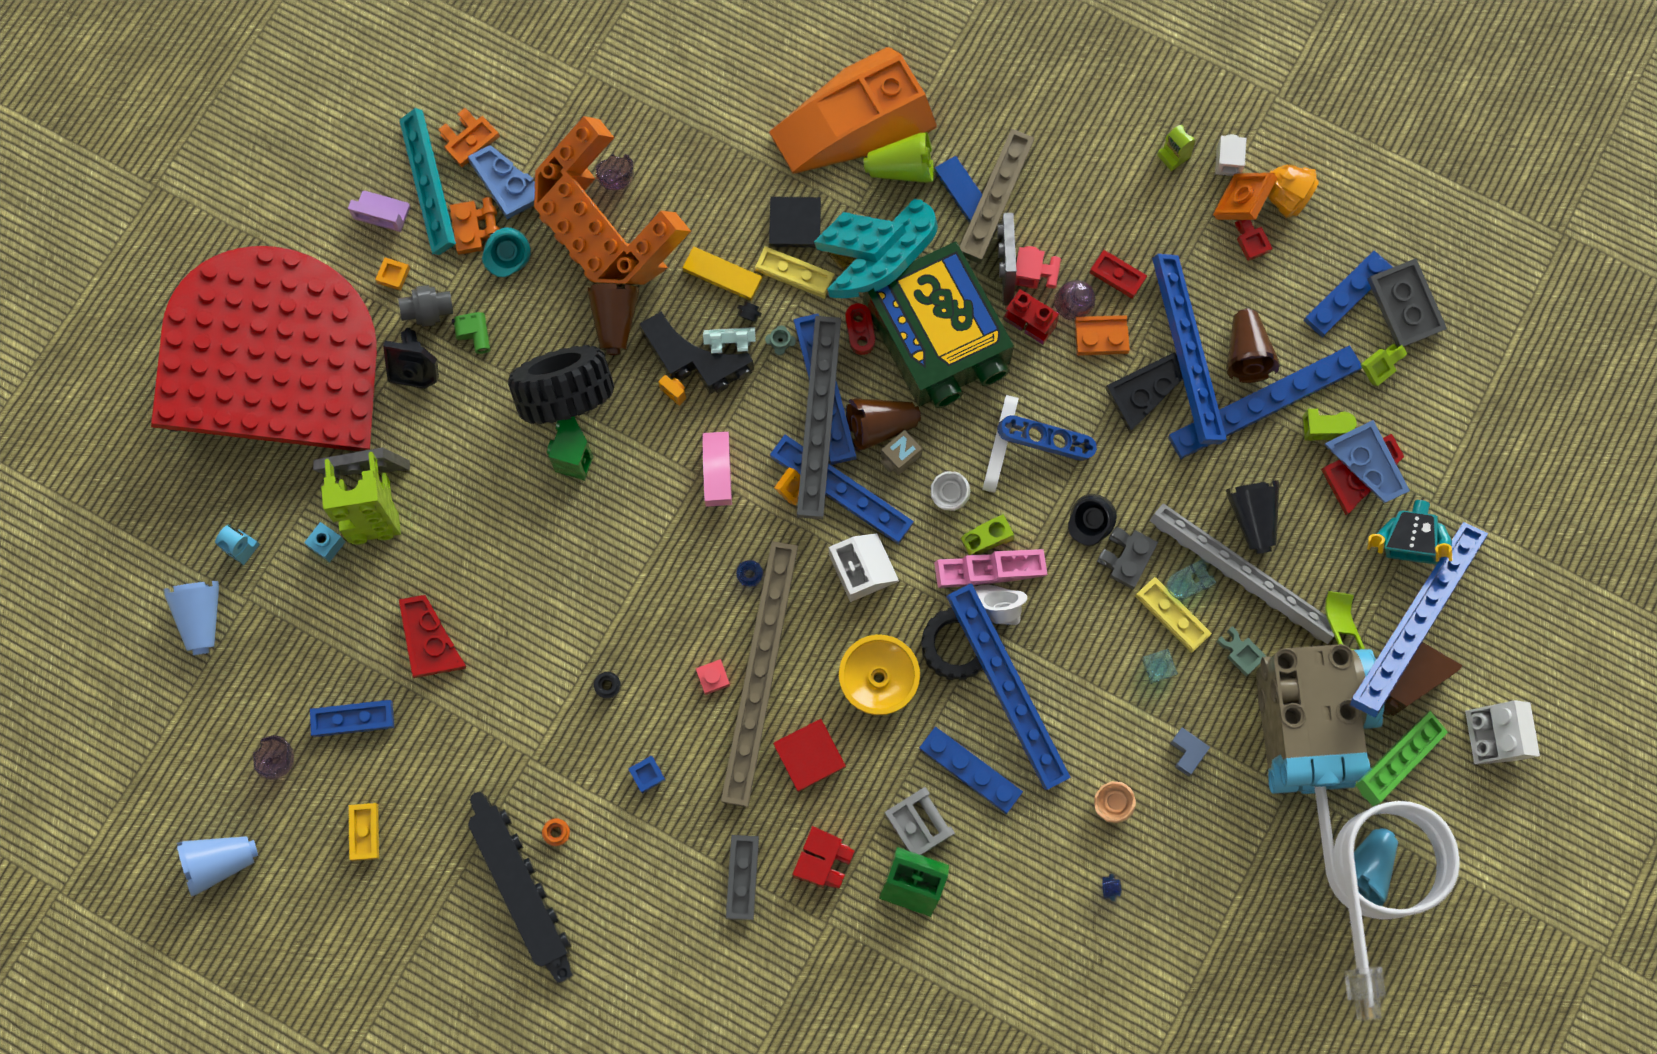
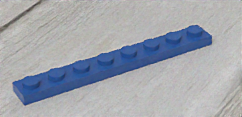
M1157 254L1152 260L1199 443L1221 445L1227 439L1179 256Z
M1349 345L1220 409L1219 412L1226 437L1362 369L1361 363L1351 346ZM1194 422L1168 436L1180 460L1211 445L1199 443Z
M970 583L948 594L946 597L1044 790H1048L1071 778L973 584Z

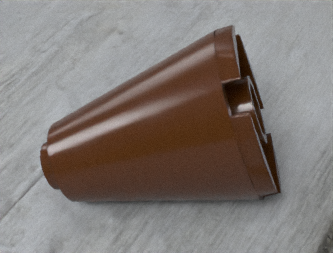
M617 284L591 285V288L588 287L587 293L600 350H605V355H621V351L626 350L638 301L639 288L626 284L625 289L617 286Z
M1249 308L1241 309L1233 316L1226 367L1227 374L1232 380L1233 376L1239 378L1241 383L1264 381L1269 378V373L1274 370L1275 374L1278 372L1280 367L1279 359L1258 312Z
M854 398L850 399L849 402L851 404L846 406V419L850 432L853 431L855 439H852L855 449L858 451L868 449L893 438L904 430L909 431L917 427L918 422L921 420L920 409L913 402Z

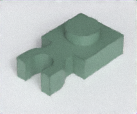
M1232 626L1227 631L1232 636V641L1227 642L1221 636L1216 642L1222 648L1232 652L1227 658L1247 677L1261 664V658L1267 656L1249 638L1242 642L1237 630Z

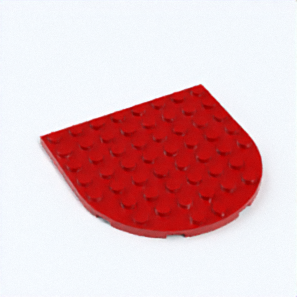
M249 246L223 252L202 262L190 271L176 287L164 313L151 427L359 452L370 450L377 342L372 318L365 303L353 286L341 274L322 261L295 250L273 246Z

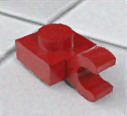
M1238 220L1235 222L1238 232L1242 234L1238 236L1237 241L1247 261L1271 252L1273 248L1262 226L1255 229L1251 220Z

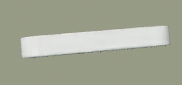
M1006 395L1000 421L1007 416L1015 415L1019 398ZM1012 423L1005 426L1009 429V433L1011 432ZM998 431L982 489L993 493L996 492L1008 441L999 436Z

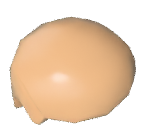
M1111 781L1102 785L1094 797L1095 811L1106 822L1118 824L1127 821L1133 815L1136 807L1135 795L1126 784Z

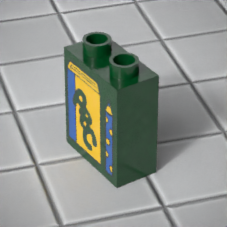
M957 241L914 260L896 280L878 291H875L873 288L870 291L863 292V304L869 308L872 321L918 407L932 401L935 408H943L957 401L963 395L960 387L979 379L982 386H989L1000 381L1010 372L1007 365L1011 362L1014 345Z

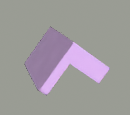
M362 191L359 201L351 200L348 207L353 219L401 232L410 209V205L407 202L368 191Z

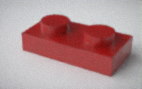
M1106 250L1102 251L1089 272L1131 299L1135 297L1147 278L1146 274Z

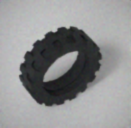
M952 607L945 611H939L936 613V616L928 621L922 635V655L928 667L932 668L935 674L940 677H947L946 679L948 680L959 679L961 681L966 680L968 677L976 676L983 668L977 656L969 663L952 665L943 661L937 654L935 637L939 630L945 625L959 623Z

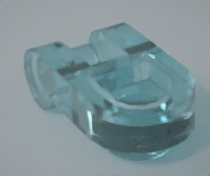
M1200 560L1170 576L1166 583V588L1171 596L1178 600H1184L1216 584V581L1206 571L1207 565L1204 560ZM1196 574L1200 581L1195 583L1191 575Z

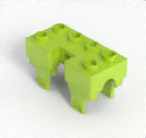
M373 452L368 454L370 470L362 471V480H358L357 486L348 491V487L343 479H340L339 483L336 484L334 466L329 459H325L326 477H324V486H321L323 509L332 522L339 521V531L348 543L355 545L365 544L367 540L372 539L390 540L396 535H401L399 513L392 501L390 479L383 472L382 483H380L377 458Z

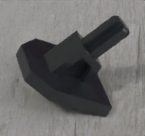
M405 328V331H402L400 334L402 343L385 340L383 350L387 382L426 389L437 382L439 378L437 358L424 347H421L420 342L417 341L415 330Z

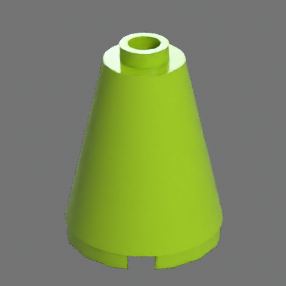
M920 132L868 152L867 158H864L865 173H870L872 178L922 183L932 182L934 180L933 160H931L930 152H932L928 133Z

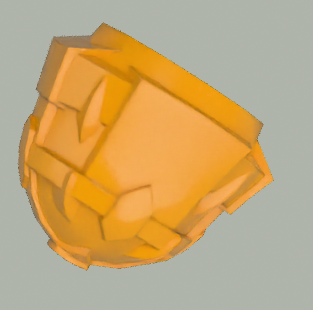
M1283 165L1273 171L1271 170L1269 173L1273 172L1277 180L1268 195V199L1285 218L1298 216L1318 186L1319 181L1316 177V170L1305 167L1299 168L1294 165Z

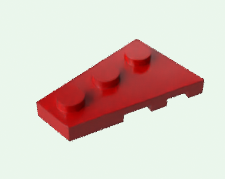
M1390 434L1384 437L1383 440L1397 465L1404 458V455L1394 436ZM1340 460L1321 469L1345 515H1348L1371 491Z
M426 595L399 599L412 677L419 678L466 669L464 661L459 656Z

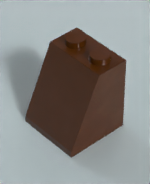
M1422 642L1385 702L1383 714L1387 716L1390 714L1396 715L1454 675L1463 665Z

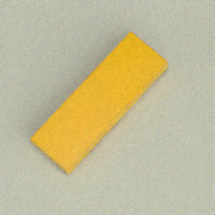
M694 246L682 267L684 272L749 301H752L762 282V276Z

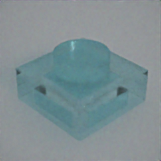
M1169 649L1142 658L1151 684L1178 674Z

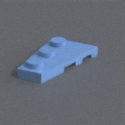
M489 145L468 156L470 164L506 219L534 206L535 182L533 178L517 169L513 162Z
M1374 420L1324 444L1383 503L1410 491Z

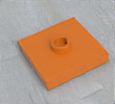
M1273 172L1234 174L1213 215L1217 220H1256L1277 177Z

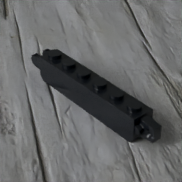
M481 791L474 792L470 796V803L476 815L470 817L468 823L472 835L534 964L547 968L558 984L565 982L574 976L568 956L571 955L568 948L572 947L570 940L565 932L560 934L556 923L560 922L554 908L548 909L544 901L548 897L542 883L536 884L532 876L536 871L529 857L524 859L520 851L524 846L518 834L512 835L508 825L512 824V821L505 809L500 810L496 805L492 806L488 800L489 798L484 793H481Z

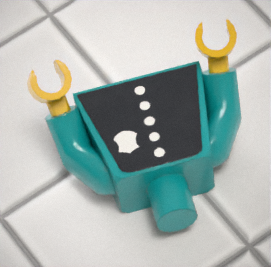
M1415 500L1412 512L1399 511L1397 517L1391 518L1377 534H1372L1368 538L1367 550H1370L1371 547H1378V553L1382 554L1385 545L1387 558L1434 565L1439 562L1441 557H1448L1449 561L1453 560L1452 540L1446 527L1438 523V516L1428 514L1430 503L1424 500Z

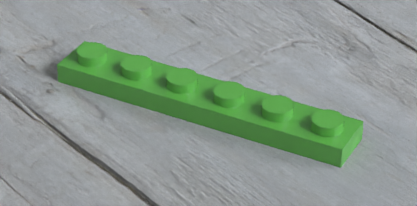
M1431 711L1428 712L1372 766L1355 786L1372 807L1376 806L1435 747L1448 731Z

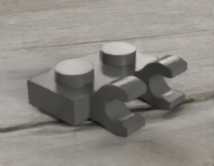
M1115 527L1109 540L1124 547L1120 558H1117L1110 551L1103 549L1097 563L1113 570L1110 578L1133 590L1158 542L1136 530L1130 536L1123 529Z

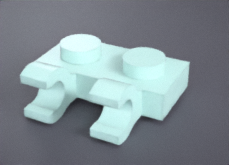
M755 327L704 330V345H710L712 354L722 353V347H725V343H735L737 352H747L751 342L756 341Z

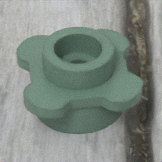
M780 325L771 334L766 336L765 342L775 349V354L783 355L788 347L796 344V338L790 335L785 326Z

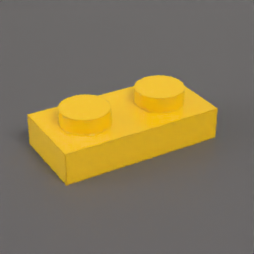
M378 804L349 805V860L379 859Z

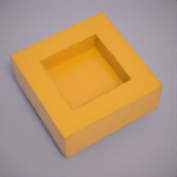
M384 257L375 280L377 284L401 291L410 267L408 264Z
M664 375L658 381L660 390L677 405L680 406L686 400L685 387L678 379L673 378L671 380L667 375Z
M789 467L774 487L785 500L793 505H796L798 502L800 474L795 469Z

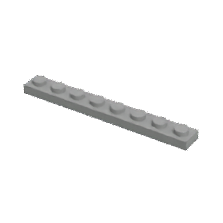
M1164 503L1150 519V522L1158 530L1175 538L1181 546L1189 548L1198 554L1203 561L1214 565L1226 577L1234 579L1245 590L1266 601L1268 606L1286 615L1291 622L1305 628L1314 638L1329 644L1334 637L1325 614Z

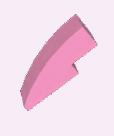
M729 432L703 433V475L706 507L732 505Z

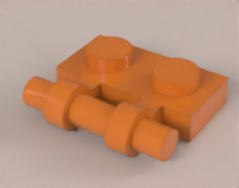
M491 197L482 199L483 207L481 209L476 208L475 201L449 205L458 255L483 251L482 241L488 240L495 231L500 229L496 225L497 209L493 205ZM479 220H486L487 228L480 230Z

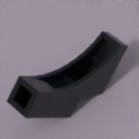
M662 311L639 323L641 333L671 380L673 378L679 381L684 380L691 375V371L695 370L709 394L726 390L730 383L737 379L743 380L747 378L754 370V363L748 352L731 355L712 354L691 344L674 330Z

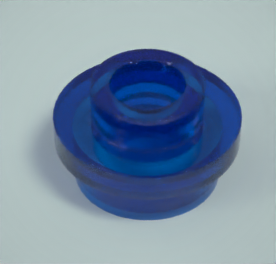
M744 561L737 568V579L744 586H755L762 580V567L756 561ZM752 570L755 575L752 578H747L745 576L746 571Z
M1109 874V877H1103L1102 879L1104 899H1111V902H1116L1117 896L1122 894L1121 880L1116 879L1115 874Z

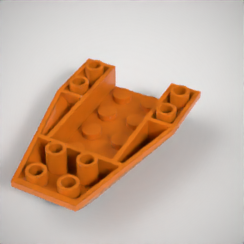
M888 46L844 68L771 129L769 134L791 172L795 174L866 157L870 151L920 132L928 133L936 129L937 125L926 94L903 56Z

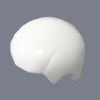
M944 472L936 476L931 484V498L943 510L956 511L964 507L969 500L970 485L967 479L958 472Z

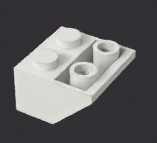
M877 533L851 537L829 547L830 559L850 602L899 582Z
M1514 700L1465 711L1474 764L1510 762L1540 756L1530 702Z

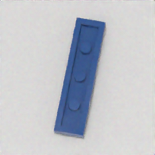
M1374 250L1303 321L1323 338L1372 290L1367 278L1393 268V266Z
M936 726L919 747L920 751L1005 814L1009 812L1023 793L1021 789Z

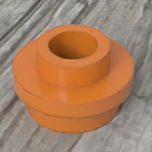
M555 818L549 820L544 825L542 835L549 845L561 846L569 839L570 828L565 821ZM560 828L561 835L554 838L552 836L553 829Z

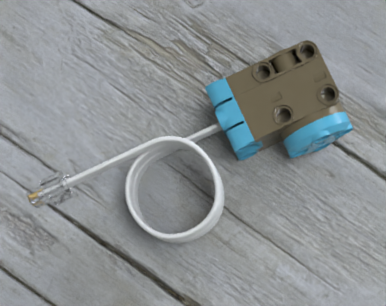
M1342 644L1280 649L1273 656L1262 657L1261 665L1256 671L1258 703L1261 711L1269 772V788L1272 794L1298 791L1301 794H1316L1327 879L1336 897L1349 908L1357 969L1344 971L1348 1000H1355L1358 1021L1382 1019L1379 998L1386 997L1382 967L1369 968L1362 915L1375 919H1396L1427 911L1441 903L1452 891L1459 873L1458 847L1453 833L1440 816L1422 805L1403 801L1383 803L1354 816L1342 827L1336 838L1335 845L1333 844L1326 790L1354 788L1356 781H1359L1370 770L1364 729L1380 728L1383 723L1384 706L1375 718L1350 705L1353 696L1377 659L1374 657L1371 649L1351 650L1348 646ZM1393 814L1414 822L1425 832L1433 846L1437 865L1434 885L1421 902L1409 909L1381 907L1368 901L1358 892L1354 863V842L1359 828L1372 815Z

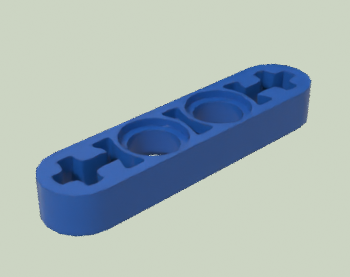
M1015 415L1005 417L997 426L999 436L1006 441L1079 461L1089 459L1097 450L1095 440L1088 435ZM1009 423H1012V428H1014V429L1020 430V429H1022L1024 426H1025V428L1023 429L1022 432H1021V431H1014L1013 433L1010 434V433H1009V429L1006 428L1005 426L1008 425ZM1031 428H1035L1040 432V441H1033L1030 438L1029 431ZM1055 435H1060L1064 438L1065 446L1063 448H1058L1054 444L1053 438ZM1085 443L1084 447L1087 448L1088 451L1082 453V448L1076 446Z

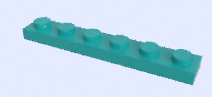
M414 108L399 121L432 254L441 255L454 246L456 242L423 110Z

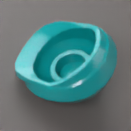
M509 227L501 228L495 231L487 240L482 255V263L494 276L508 277L521 270L528 263L531 256L530 243L520 231Z

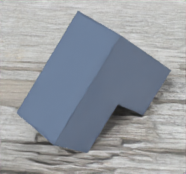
M1183 727L1170 743L1184 753L1175 768L1188 777L1193 773L1210 748Z

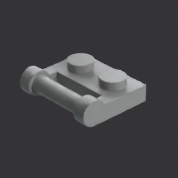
M926 787L884 813L907 850L919 855H923L955 834L952 827L947 826L929 798L930 793ZM920 802L939 834L934 837L931 835L913 807L914 804Z

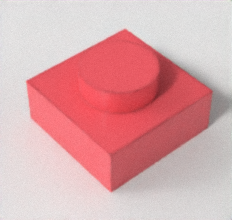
M721 659L695 668L705 695L730 686Z

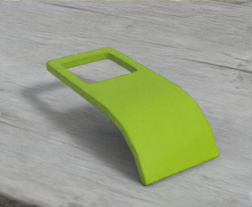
M1328 591L1325 611L1338 645H1343L1339 634L1353 635L1359 648L1365 649L1352 619L1351 605L1354 595Z

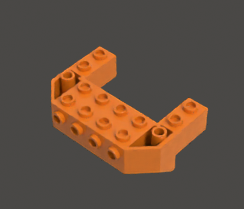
M583 116L536 169L534 208L540 214V220L553 230L556 240L565 245L569 250V256L572 260L580 264L585 270L584 274L590 281L594 283L644 285L668 268L663 261L686 238L691 230L676 212L660 211L631 243L625 242L585 192L595 180V177L587 168L615 137L600 119Z

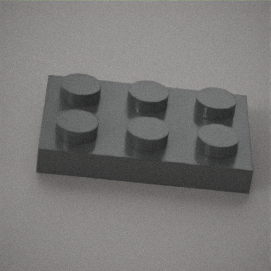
M1416 258L1367 278L1397 348L1401 345L1405 347L1447 329Z

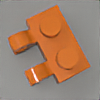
M466 108L458 113L459 120L466 127L459 135H456L446 123L438 129L441 133L440 136L448 143L444 146L445 151L461 168L469 162L468 156L489 146L500 137L495 128L483 116L476 120Z

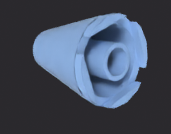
M212 581V586L210 587L208 584L205 585V582L173 586L174 592H171L169 588L163 589L164 596L186 650L192 651L193 655L210 653L209 648L214 647L219 582Z
M247 836L177 843L181 865L188 880L187 885L191 896L205 891L254 863L253 857L258 856L254 840L248 841Z

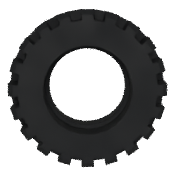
M589 345L562 348L532 358L531 361L515 368L508 379V386L518 415L530 424L555 423L559 420L571 419V417L585 414V412L605 403L612 396L614 390L613 379L604 352L596 346L590 347Z

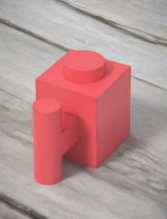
M1033 246L1019 247L1016 261L1015 285L1038 289L1040 277L1047 278L1046 287L1056 288L1061 258L1052 256L1050 265L1042 264L1045 251H1040Z

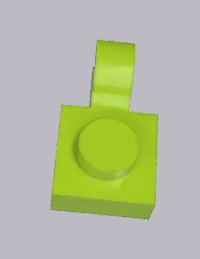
M1392 344L1386 350L1379 349L1360 365L1371 384L1379 386L1397 371L1394 364L1404 358L1407 352L1403 345L1397 348L1396 344Z

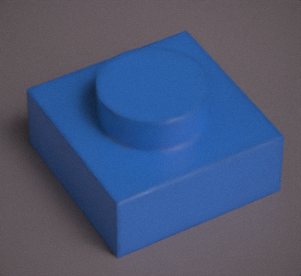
M652 755L628 768L642 794L666 781Z

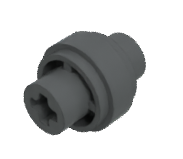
M423 285L416 286V289L411 290L412 296L398 298L401 320L416 319L417 325H422V327L435 326V323L440 322L439 316L453 314L450 291L436 293L435 287Z

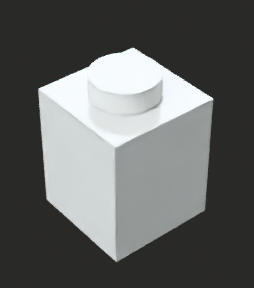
M1233 134L1220 137L1216 151L1215 174L1233 176L1234 174L1242 173L1245 167L1246 138Z

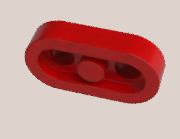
M856 303L849 306L845 313L847 333L852 351L859 355H865L874 349V328L869 308L864 304ZM860 316L863 318V320L860 322L854 321V317ZM865 340L867 344L860 346L858 341Z

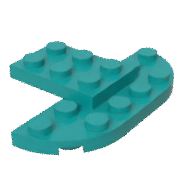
M913 199L893 221L845 212L839 215L814 241L816 249L856 259L827 288L829 296L832 298L859 297V292H867L873 288L875 291H878L896 280L936 236L938 224L935 212L931 206L921 199Z

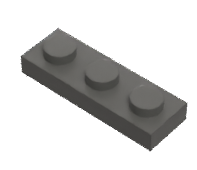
M731 835L726 919L754 921L759 836Z

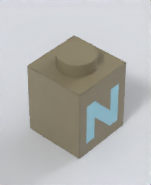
M906 430L881 449L882 465L889 472L894 471L898 476L922 456L921 446Z

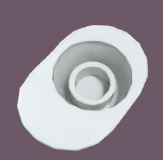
M993 585L974 587L992 623L1009 625L1020 623L1021 607L1027 601L1025 593Z

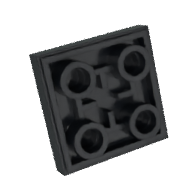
M770 197L769 247L816 248L814 241L820 236L821 197Z

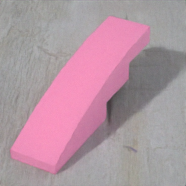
M1044 549L995 551L989 555H967L962 559H940L934 562L938 588L962 587L970 583L973 585L993 584L1048 575Z

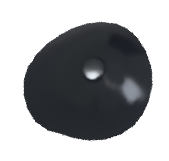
M1087 494L1080 497L1071 509L1068 521L1069 534L1075 541L1084 546L1096 545L1114 529L1117 519L1115 507L1106 497L1101 495Z

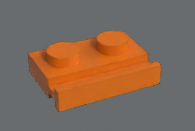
M1127 315L1075 318L1077 356L1129 353Z

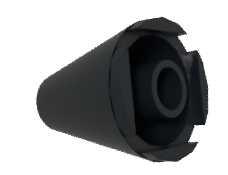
M1279 480L1272 481L1273 486L1270 487L1269 483L1266 482L1235 487V493L1230 488L1226 489V495L1250 550L1255 549L1256 554L1272 552L1271 546H1276Z

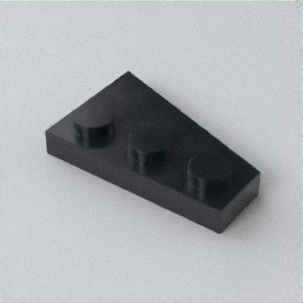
M1174 352L1105 387L1129 433L1183 380L1177 355Z

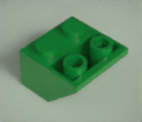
M575 417L559 420L555 427L557 431L554 440H550L547 447V455H549L548 457L555 472L585 481L593 459L588 442Z
M896 847L878 899L931 917L947 881L949 865Z

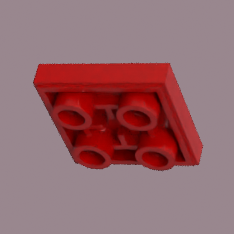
M822 719L773 743L797 792L846 768Z

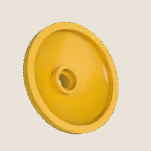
M870 635L861 638L848 648L840 663L839 683L844 696L855 708L867 714L888 715L901 710L912 700L919 686L920 669L916 656L904 642L892 636ZM880 674L884 677V681L878 683L874 680V677Z

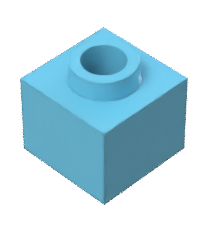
M320 522L304 543L308 548L330 563L346 541L339 534ZM326 536V541L324 543H320L321 540Z

